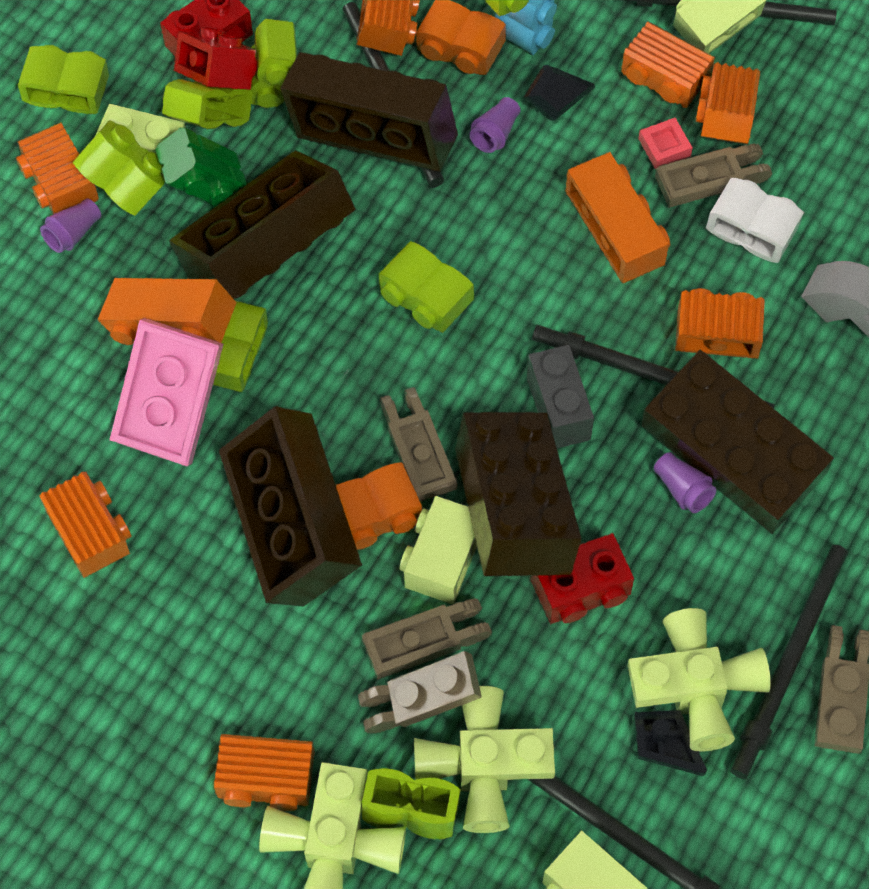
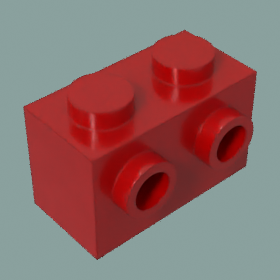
M194 0L180 10L173 11L166 19L160 22L165 47L174 56H176L179 31L201 33V27H212L224 30L225 35L241 37L242 42L253 35L250 10L240 0Z
M201 27V33L179 31L174 71L207 87L251 90L252 78L257 71L256 50L243 45L241 37L225 35L224 30L212 27Z
M611 533L579 546L571 575L530 576V580L551 625L559 621H563L566 624L575 622L583 618L588 610L602 605L604 608L620 605L631 595L634 576L614 534Z

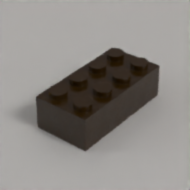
M299 52L280 88L297 138L441 172L458 136L447 86L433 79L424 80L406 76L397 71H384L366 67L361 63H348L330 59L325 55Z
M295 150L175 235L169 242L189 279H217L233 299H237L246 294L249 287L260 279L276 272L282 263L297 252L309 248L312 242L327 230L339 226L344 218L356 209L338 170Z
M701 349L644 409L642 427L685 463L710 476L713 486L771 534L780 527L824 478L834 460L832 455Z
M275 406L219 450L266 603L304 607L362 566L311 413Z
M463 412L455 450L484 576L571 575L582 538L547 412Z

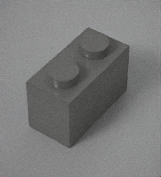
M565 345L529 354L527 381L537 411L547 412L556 447L561 448L591 440L594 416L570 346Z

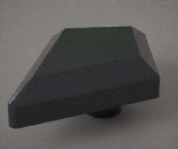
M543 65L524 98L550 121H555L593 90L595 84L550 65Z
M680 710L635 712L634 720L638 759L699 776L706 774L707 769L699 751L690 749V731Z

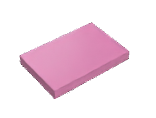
M146 318L141 319L110 441L187 467L191 465L224 344Z

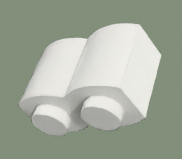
M731 178L710 212L706 229L724 241L742 245L746 250L759 258L779 263L799 228L804 212L788 198L767 195L756 183L750 180Z

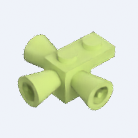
M688 608L670 613L663 619V624L676 652L628 660V671L636 708L675 703L676 710H680L682 714H689L691 750L712 751L726 747L735 740L722 711L727 690L767 693L770 691V671L763 648H759L721 661L718 647L707 648L706 611L698 608Z
M479 686L482 697L461 705L467 730L460 731V746L414 738L415 780L429 777L441 779L461 774V791H469L463 829L474 833H494L504 831L510 827L501 790H507L508 780L554 778L553 728L498 730L504 691L497 687Z
M321 762L311 820L308 821L267 806L261 827L259 851L260 853L305 851L307 866L312 869L304 889H343V873H354L356 859L399 874L404 852L406 827L361 829L360 816L368 775L367 769Z

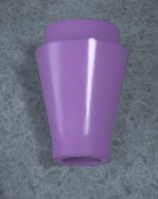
M509 97L502 98L498 104L472 122L470 139L475 147L486 153H492L504 147L515 119L521 111L520 106L515 100Z
M87 198L77 205L46 217L45 224L40 228L44 241L57 253H61L64 250L71 251L91 226L101 218L100 209L92 200Z
M671 452L661 456L654 465V472L662 479L682 510L688 509L692 513H698L713 500L716 494V487L712 485V478L678 459Z

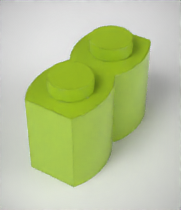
M265 19L258 25L255 31V44L251 47L256 50L255 57L257 60V71L252 78L251 91L253 92L251 104L271 108L278 107L284 102L280 88L297 58L295 25L293 22Z
M54 45L32 46L29 48L18 82L21 99L28 104L38 107H61L71 112L97 114L109 78L106 59L91 51L67 53Z
M177 79L165 86L162 114L166 117L206 129H214L222 124L237 127L249 121L253 92L246 89L207 87L197 81L191 82Z
M111 120L103 126L73 161L75 167L84 177L96 186L104 189L107 195L119 207L134 216L165 183L162 172L163 165L159 163L157 154L140 147L130 129Z
M412 241L379 273L380 292L384 299L395 307L401 305L411 310L414 319L426 329L432 327L443 333L474 300V284L455 268L442 263L426 248Z
M235 301L236 306L221 342L224 345L213 385L242 392L247 384L255 357L265 336L268 320L266 308Z
M380 768L368 771L362 798V819L377 828L406 827L413 833L425 838H449L453 835L460 789L451 782L439 778L429 777L413 780L407 774L394 769Z

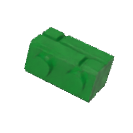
M180 127L159 143L155 149L159 163L163 165L162 172L166 184L188 195L206 201L215 207L247 185L243 171L239 170L241 165L236 152L201 135H196L195 132L185 127Z

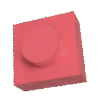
M676 118L639 131L638 140L655 170L658 166L691 157L693 147Z

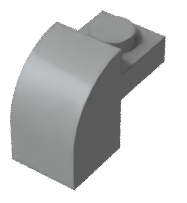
M835 261L817 265L801 297L825 322L850 318L869 337V267L850 261Z

